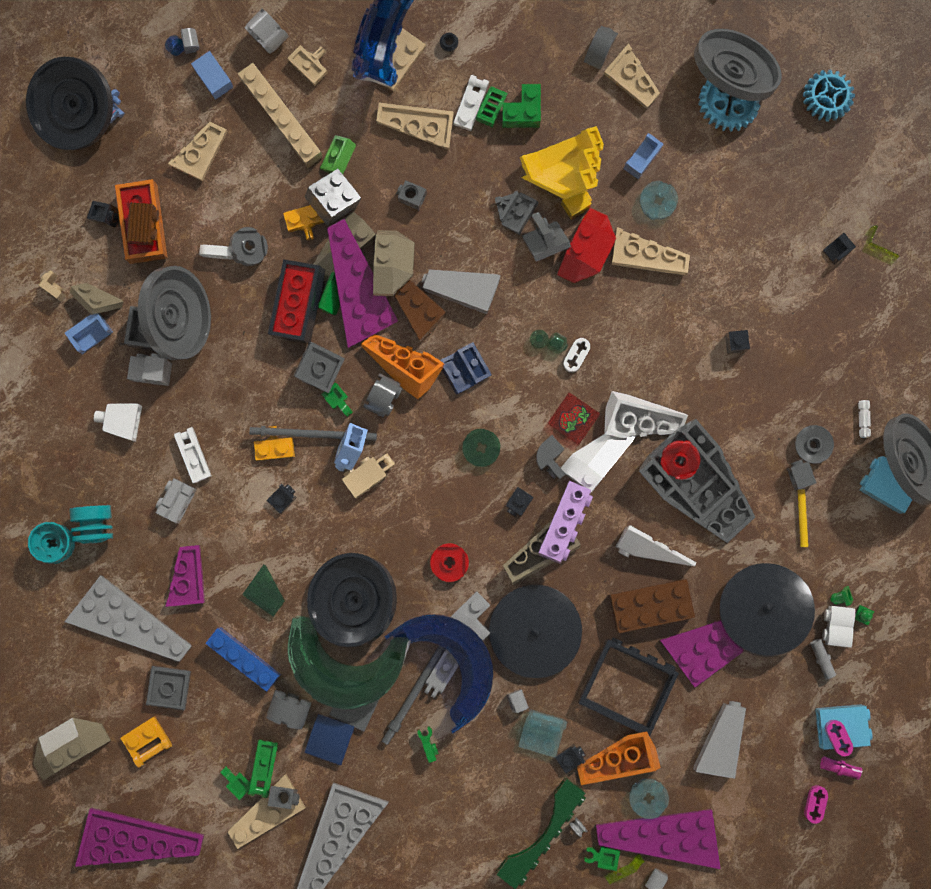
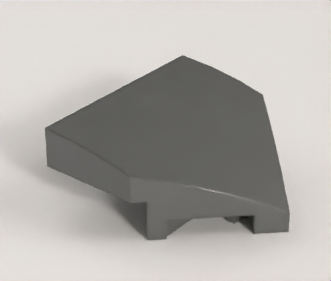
M518 191L504 197L499 196L495 198L502 225L520 235L537 207L538 201L523 193H518Z

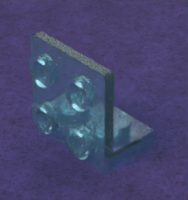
M529 709L519 741V747L556 757L563 730H566L567 720Z

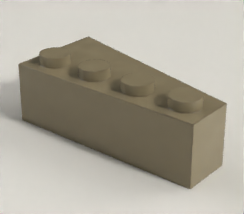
M552 521L503 565L513 585L554 563V561L539 555ZM576 538L574 543H569L567 549L570 550V553L580 548L581 545Z

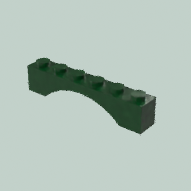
M565 776L554 791L553 814L544 833L528 848L518 853L507 855L496 870V875L514 889L518 885L521 887L527 880L526 874L530 869L533 871L538 865L539 860L537 859L541 854L545 855L551 846L549 844L553 837L556 839L562 832L561 826L564 822L568 823L574 815L572 811L576 806L580 807L586 799L584 796L586 794L585 791Z

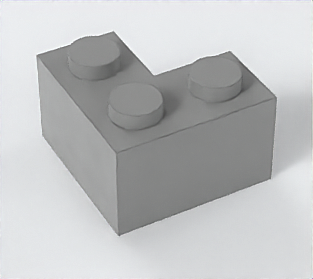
M137 354L136 357L130 356L127 379L134 382L169 386L172 363L159 354H152L151 357L144 354Z
M476 591L451 617L472 628L482 641L490 634L487 628L477 619L490 604ZM451 620L459 630L466 628L465 625Z

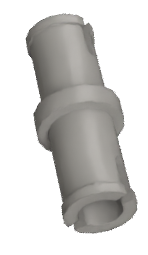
M822 639L810 642L816 656L815 661L820 665L824 678L830 679L835 677L837 674L831 664V656L827 654Z

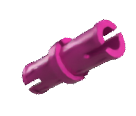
M825 756L821 759V769L857 780L861 777V767L849 765L843 760L837 761Z

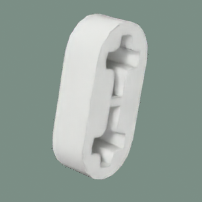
M200 245L199 255L202 257L233 259L230 248L227 246Z
M579 338L573 343L563 363L566 371L572 373L580 368L590 350L588 340ZM585 343L586 351L582 350L580 354H577L578 346L576 344ZM574 356L577 357L575 361L577 367L569 368L567 361H571Z

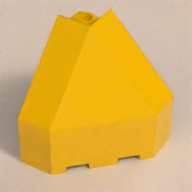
M597 126L585 129L575 137L540 151L521 156L522 167L526 172V175L521 178L563 199L577 196L597 187L598 179H596V173L600 171L601 165L599 154L603 150L604 145Z

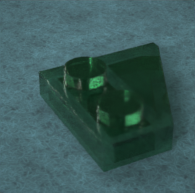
M263 564L242 595L275 617L284 604L285 599L271 576L267 565Z

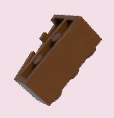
M411 280L393 295L420 343L446 317V312Z

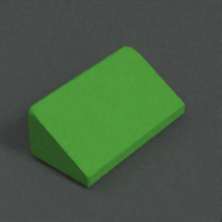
M335 135L320 169L329 174L339 169L343 174L356 144L348 138Z

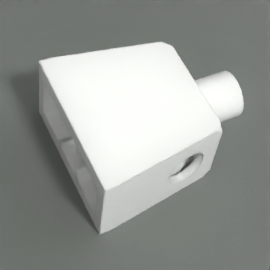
M107 404L106 412H95L94 422L104 423L103 431L136 441L142 406L139 404Z

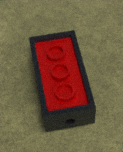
M283 259L268 335L278 339L306 344L311 342L326 272L324 268L320 265Z

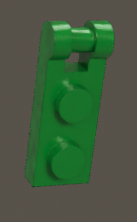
M258 740L248 789L249 796L256 794L261 795L262 798H268L278 743ZM257 781H263V787H257Z

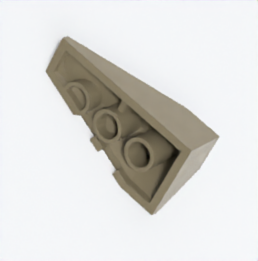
M351 211L343 218L362 252L375 242L376 234L354 211ZM329 239L314 262V265H320L326 270L323 286L328 282L331 273H335Z

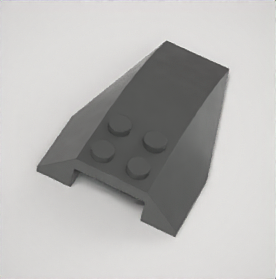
M694 419L675 430L652 451L643 462L639 472L663 500L728 543L755 518V515L745 495L742 493L737 479H735L721 447L698 420ZM690 441L699 451L700 465L692 477L679 480L671 475L669 476L661 466L662 452L672 442ZM678 456L675 461L683 464L685 458Z

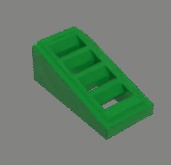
M490 86L476 115V121L493 128L508 93ZM492 92L502 96L501 100L491 96ZM489 99L499 103L498 106L488 102ZM486 106L496 109L495 112L487 109ZM486 112V113L491 114V115H493V116H492V118H491V117H488V116L484 115L483 113Z

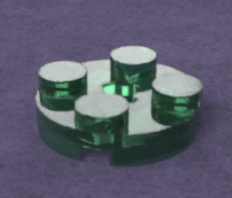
M475 429L463 441L462 451L465 459L473 466L487 467L497 460L501 445L498 437L493 432L485 429ZM478 443L486 444L485 453L476 451Z

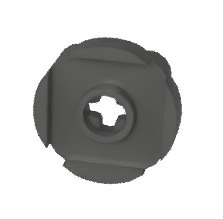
M241 228L230 237L229 248L236 263L253 266L262 261L264 256H266L268 251L267 241L263 235L256 232L258 230L255 228ZM246 242L252 246L250 251L245 248Z

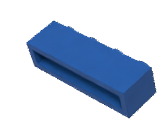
M222 627L217 628L205 643L266 692L272 688L282 675Z

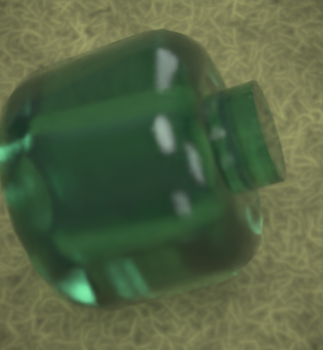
M544 330L533 331L530 336L531 346L535 349H543L547 346L549 341L548 334Z
M557 332L553 333L547 342V348L556 354H560L568 347L567 338Z

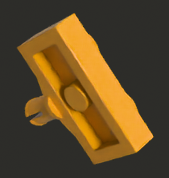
M311 205L283 213L289 233L304 230L306 240L314 239L311 228L324 223Z
M270 436L266 440L254 441L256 461L295 457L292 437L279 438L277 436Z

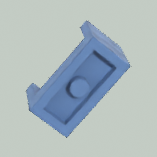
M210 51L191 63L215 100L233 88L232 82Z
M648 133L630 160L625 163L623 169L639 180L661 151L663 143Z
M97 313L90 314L65 332V335L75 349L83 354L113 333L102 315Z

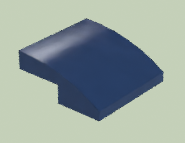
M473 342L440 360L444 363L442 371L456 395L492 375Z
M318 714L305 753L341 766L355 727Z

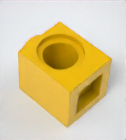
M586 191L577 196L563 199L561 205L572 220L590 209L592 199Z

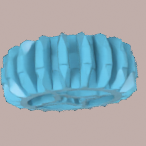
M822 70L820 75L815 73L813 78L807 81L808 84L804 87L806 92L803 93V97L806 99L803 102L804 104H809L807 111L813 110L812 116L818 114V120L825 116L826 121H829L830 118L834 121L838 116L842 118L845 115L844 112L848 113L850 110L849 106H852L854 103L851 99L855 97V94L851 93L854 87L848 86L851 80H844L846 74L840 77L839 71L833 74L832 70H828L826 74ZM821 84V92L815 96V88ZM829 93L832 97L829 98L825 94ZM842 95V104L836 107V99Z

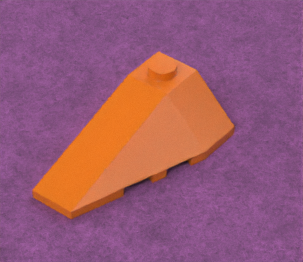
M373 334L361 343V347L396 382L400 383V386L417 399L431 388L444 367L443 362L427 352L419 353L413 351V347L406 346L405 348L396 345L395 341Z
M647 731L627 735L587 759L584 764L581 763L577 766L581 785L653 772L661 768L656 747Z

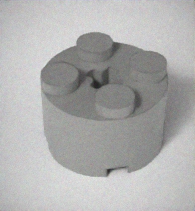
M263 8L244 27L269 54L274 52L289 37Z

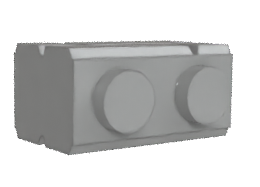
M173 478L165 486L164 491H166L164 498H160L155 506L157 508L156 513L179 524L197 489Z

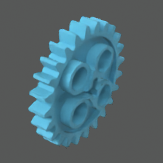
M708 80L706 81L705 86L701 89L698 105L702 106L700 112H706L703 118H710L708 124L715 122L716 129L721 125L722 131L729 127L730 132H732L734 127L739 131L741 126L746 128L748 122H753L758 114L760 101H747L732 96L728 116H726L729 94L721 93L720 89Z

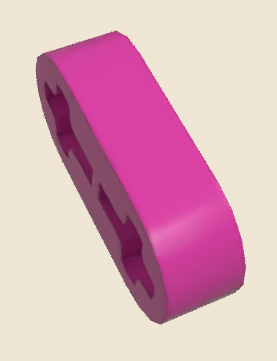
M838 720L828 721L825 725V731L834 751L841 756H849L853 751V744L844 725ZM833 724L839 726L837 729L839 736L830 731L833 728ZM840 739L844 744H848L845 752L839 750L841 747Z
M815 785L810 788L804 811L806 819L815 824L823 820L828 800V792L822 786ZM820 790L823 796L819 797L816 803L817 797L814 796V792L817 793ZM816 806V812H818L819 815L815 816L814 819H812V816L809 815V813L813 812Z

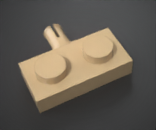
M300 45L287 58L314 86L328 73L319 62V59L326 53L321 46L312 54Z

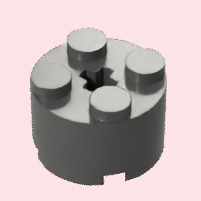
M380 373L378 378L381 380H376L366 399L369 404H364L363 408L383 418L385 415L389 416L394 406L391 402L393 398L397 399L402 388L399 387L400 383Z
M275 690L266 718L277 724H286V727L302 729L312 702L305 699L299 700L300 696L293 693H288L287 696L284 692Z

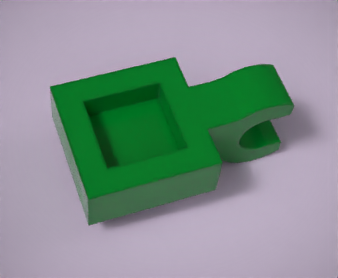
M337 383L332 385L329 393L323 392L321 394L334 410L339 407L347 417L353 413L344 402L349 397Z
M428 726V735H422L420 729L417 734L422 741L428 762L431 763L437 760L436 755L439 752L436 744L431 743L432 728Z
M227 766L220 771L229 781L226 787L240 800L248 792L250 785L248 779L241 772L235 776Z

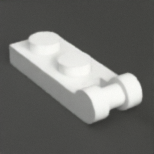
M471 75L453 125L469 131L472 130L476 115L489 85L488 80L484 79L482 81L477 79L476 76ZM474 86L480 88L479 93L473 91Z
M193 427L188 428L186 432L174 434L192 482L197 483L212 477ZM190 438L191 443L185 445L184 440Z

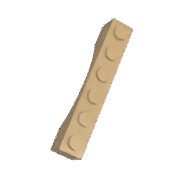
M254 63L239 72L238 75L241 82L273 120L305 166L310 168L322 159L321 151Z

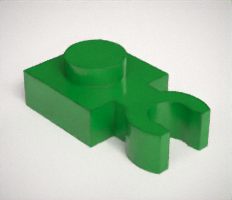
M600 846V851L597 852L592 847H586V851L592 852L593 856L591 858L584 857L585 862L593 863L598 861V868L617 871L620 850Z

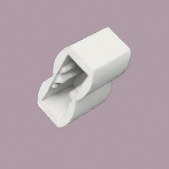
M829 606L828 610L826 609L824 613V621H827V627L823 629L822 639L825 640V645L851 648L855 609Z

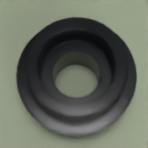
M453 33L443 34L440 38L441 48L447 52L454 51L458 47L457 36ZM451 40L453 43L447 45L446 41Z

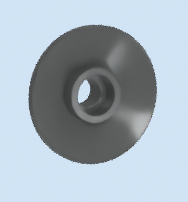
M811 425L803 428L798 433L795 440V448L798 455L804 461L814 464L821 463L832 454L834 440L830 432L824 427ZM811 441L816 443L815 448L810 447Z

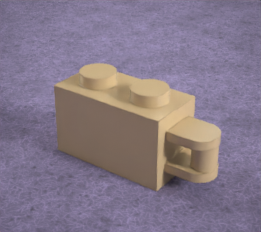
M388 453L377 461L374 457L371 459L366 457L359 463L361 466L357 469L345 472L343 474L345 477L342 480L357 499L388 477L385 472L393 467L395 463ZM382 461L387 465L384 469L379 465Z

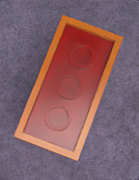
M151 179L115 185L125 260L130 264L167 259L158 186L155 181ZM131 202L153 204L156 210L159 211L158 222L155 221L157 240H154L153 246L136 245L127 242Z

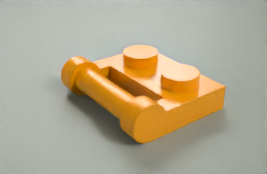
M155 716L121 737L122 742L138 768L162 750L172 747L171 741ZM157 737L160 738L161 742L142 755L138 753L137 750Z

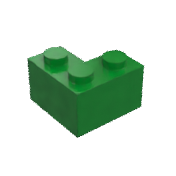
M522 84L521 103H503L502 128H540L541 84Z

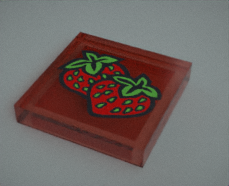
M569 392L547 424L579 446L600 413Z

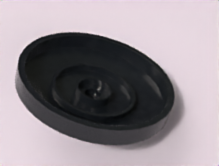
M64 56L47 61L34 73L27 89L26 110L33 129L43 141L63 150H80L96 143L106 132L112 118L113 98L106 78L97 67L86 60Z
M358 553L341 554L325 562L314 575L307 596L309 617L316 631L327 641L343 647H360L378 639L391 624L397 605L396 587L389 571L376 559Z
M760 563L742 569L729 580L720 600V619L727 636L743 651L759 657H777L793 651L806 639L814 622L815 605L808 586L795 572L777 564Z
M526 585L509 592L497 604L490 620V642L497 658L510 671L528 678H544L562 671L575 658L582 640V623L576 607L563 593L544 585Z

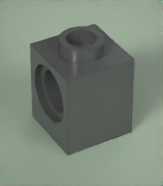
M405 180L404 185L400 184L396 195H398L400 203L420 210L427 195V190ZM413 191L416 195L414 198H407L406 193Z
M802 460L791 463L792 467L787 469L794 490L817 483L809 461L805 463Z
M271 786L268 806L295 809L300 799V794H297L298 789ZM284 792L289 795V800L285 804L281 801V795Z

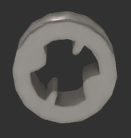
M577 817L575 822L569 823L580 838L583 832L588 831Z

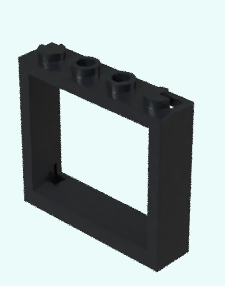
M614 637L611 640L606 639L577 702L640 733L647 731L649 736H651L679 673L674 671L675 666L666 662L664 665L657 663L658 658L649 654L646 657L640 655L641 650L631 645L628 649L622 646V641ZM610 647L669 674L646 725L587 698Z

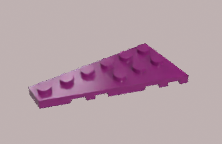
M345 219L329 226L327 231L347 346L349 348L398 322V319L385 296H373L374 274Z
M721 620L660 640L693 687H697L744 652L727 636Z
M91 807L75 867L169 857L198 856L201 852L204 834Z
M712 809L596 824L598 844L600 846L721 869Z

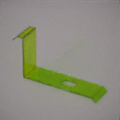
M876 225L872 226L871 228H875L868 244L895 256L896 259L899 258L898 254L871 242L878 228Z
M638 854L630 864L607 874L605 878L609 884H612L637 872L645 861Z

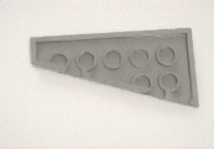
M103 576L96 580L65 620L66 623L179 662L192 647L189 642Z
M333 783L297 889H324L389 801Z

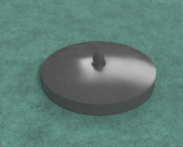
M713 29L704 33L695 47V62L704 77L715 87L733 97L747 101L765 100L774 94L781 83L782 73L775 57L762 44L743 33L729 29Z
M180 266L159 268L146 278L138 299V317L146 341L157 354L166 359L181 360L195 356L205 345L211 326L209 300L202 284L193 273Z
M907 413L890 419L885 426L883 440L886 458L896 481L903 491L915 502L922 505H930L931 431L916 416Z

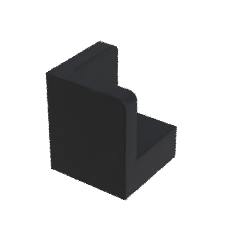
M842 233L825 247L823 252L835 265L856 246L845 233Z

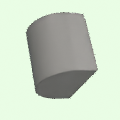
M194 28L181 29L185 53L198 51L200 47L196 30Z
M522 689L506 695L512 712L519 713L529 708Z
M655 868L645 886L648 889H663L668 880V875Z

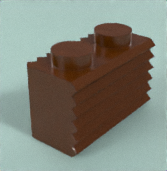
M130 203L127 232L128 243L154 245V240H157L155 221L158 222L159 211L156 210L153 204Z

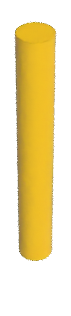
M799 489L797 492L800 546L808 547L805 489Z

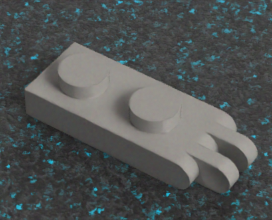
M448 645L425 682L428 686L424 693L428 694L430 689L433 688L432 698H435L438 692L442 694L465 655Z

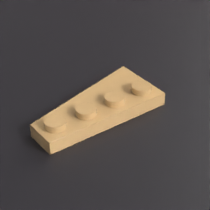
M379 103L376 120L378 124L449 150L453 111Z
M619 227L616 228L615 236L617 239L614 243L612 265L687 276L690 255L670 247H663L655 241L645 240L637 234L627 233Z
M287 774L274 785L276 787L295 789ZM286 792L281 795V801L285 804L289 800V795ZM269 795L268 798H261L228 831L237 849L305 809L306 807L301 798L295 809L268 806Z

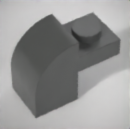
M601 26L600 29L598 28L584 62L601 70L618 33L608 27Z
M553 435L540 445L536 453V463L540 471L547 466L549 469L546 471L553 479L557 477L559 480L565 475V472L553 459L565 449Z

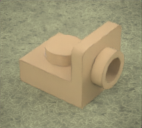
M50 270L41 277L39 286L62 302L66 296L62 293L63 289L56 283H53L58 276Z

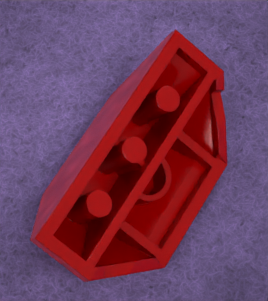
M592 208L589 209L570 243L571 247L565 253L557 274L558 276L576 283L600 273L617 239L607 215Z

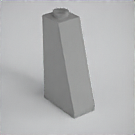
M429 270L428 275L424 274L421 285H423V291L487 314L501 276L497 274Z
M729 701V704L723 703L694 764L693 770L699 773L735 779L746 708L742 707L741 703Z

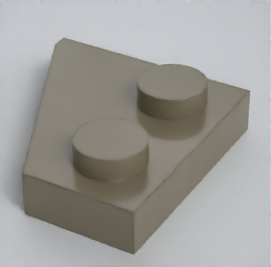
M88 283L71 286L70 293L91 315L122 308L123 301Z

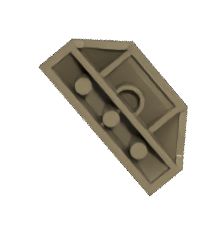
M378 230L376 233L373 296H393L397 290L413 277L415 243L398 231Z
M73 717L38 738L33 764L41 779L45 780L108 743L111 739L102 723Z

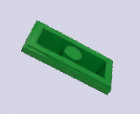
M332 272L318 308L328 314L336 315L340 307L336 276Z

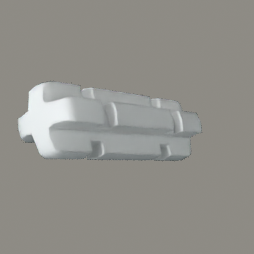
M861 400L858 403L860 409L859 427H861L859 436L861 438H869L871 436V429H869L871 426L870 411H868L870 401Z

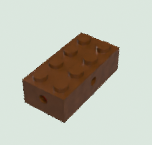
M687 579L609 594L617 633L695 618Z

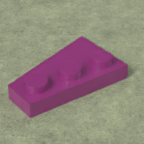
M200 545L180 547L165 607L205 603Z

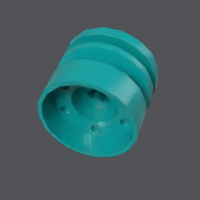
M110 505L69 509L70 522L79 523V527L71 529V532H80V536L71 537L72 542L91 544L113 539V533L104 534V530L113 529L111 525H103V521L112 518Z
M44 522L37 525L31 531L28 537V548L37 560L49 564H59L66 561L72 555L75 542L71 541L73 534L67 527L54 522ZM51 540L55 541V543L57 544L56 547L52 546V544L50 543Z

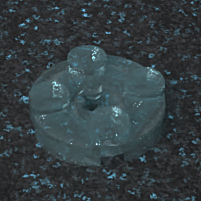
M663 181L649 183L640 195L642 211L653 220L669 217L677 207L678 194L675 188L670 184L663 183ZM655 196L663 197L664 200L661 202V205L654 202Z
M645 778L633 784L629 793V802L636 814L646 819H653L659 817L667 808L669 795L661 782L652 778ZM647 793L654 796L650 804H647V801L644 800Z

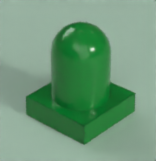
M849 586L844 587L841 592L834 593L830 597L831 602L836 605L845 603L846 606H849L854 601Z
M859 605L855 613V620L869 625L874 611Z

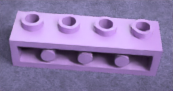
M569 481L539 551L540 556L561 564L562 560H567L570 550L567 549L569 543H574L578 534L575 531L577 524H582L586 515L583 513L585 506H590L593 498L590 495V489Z

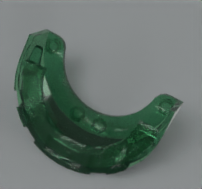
M298 615L292 618L288 639V660L296 681L313 699L334 708H359L380 699L395 684L402 670L411 639L395 637L390 641L385 652L373 662L359 666L346 665L334 660L326 653L310 618Z

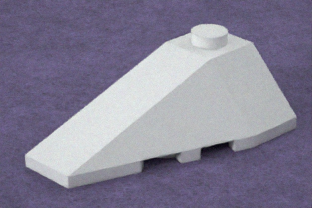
M612 391L605 412V434L620 438H630V436L636 435L642 437L648 434H672L675 430L685 425L688 415L627 394Z
M604 434L573 453L561 469L578 485L586 487L592 492L636 436L620 438Z
M632 526L625 527L615 546L619 549L618 553L626 557L631 555L688 566L696 565V562L677 551L669 550V547L663 543L654 542L652 537Z

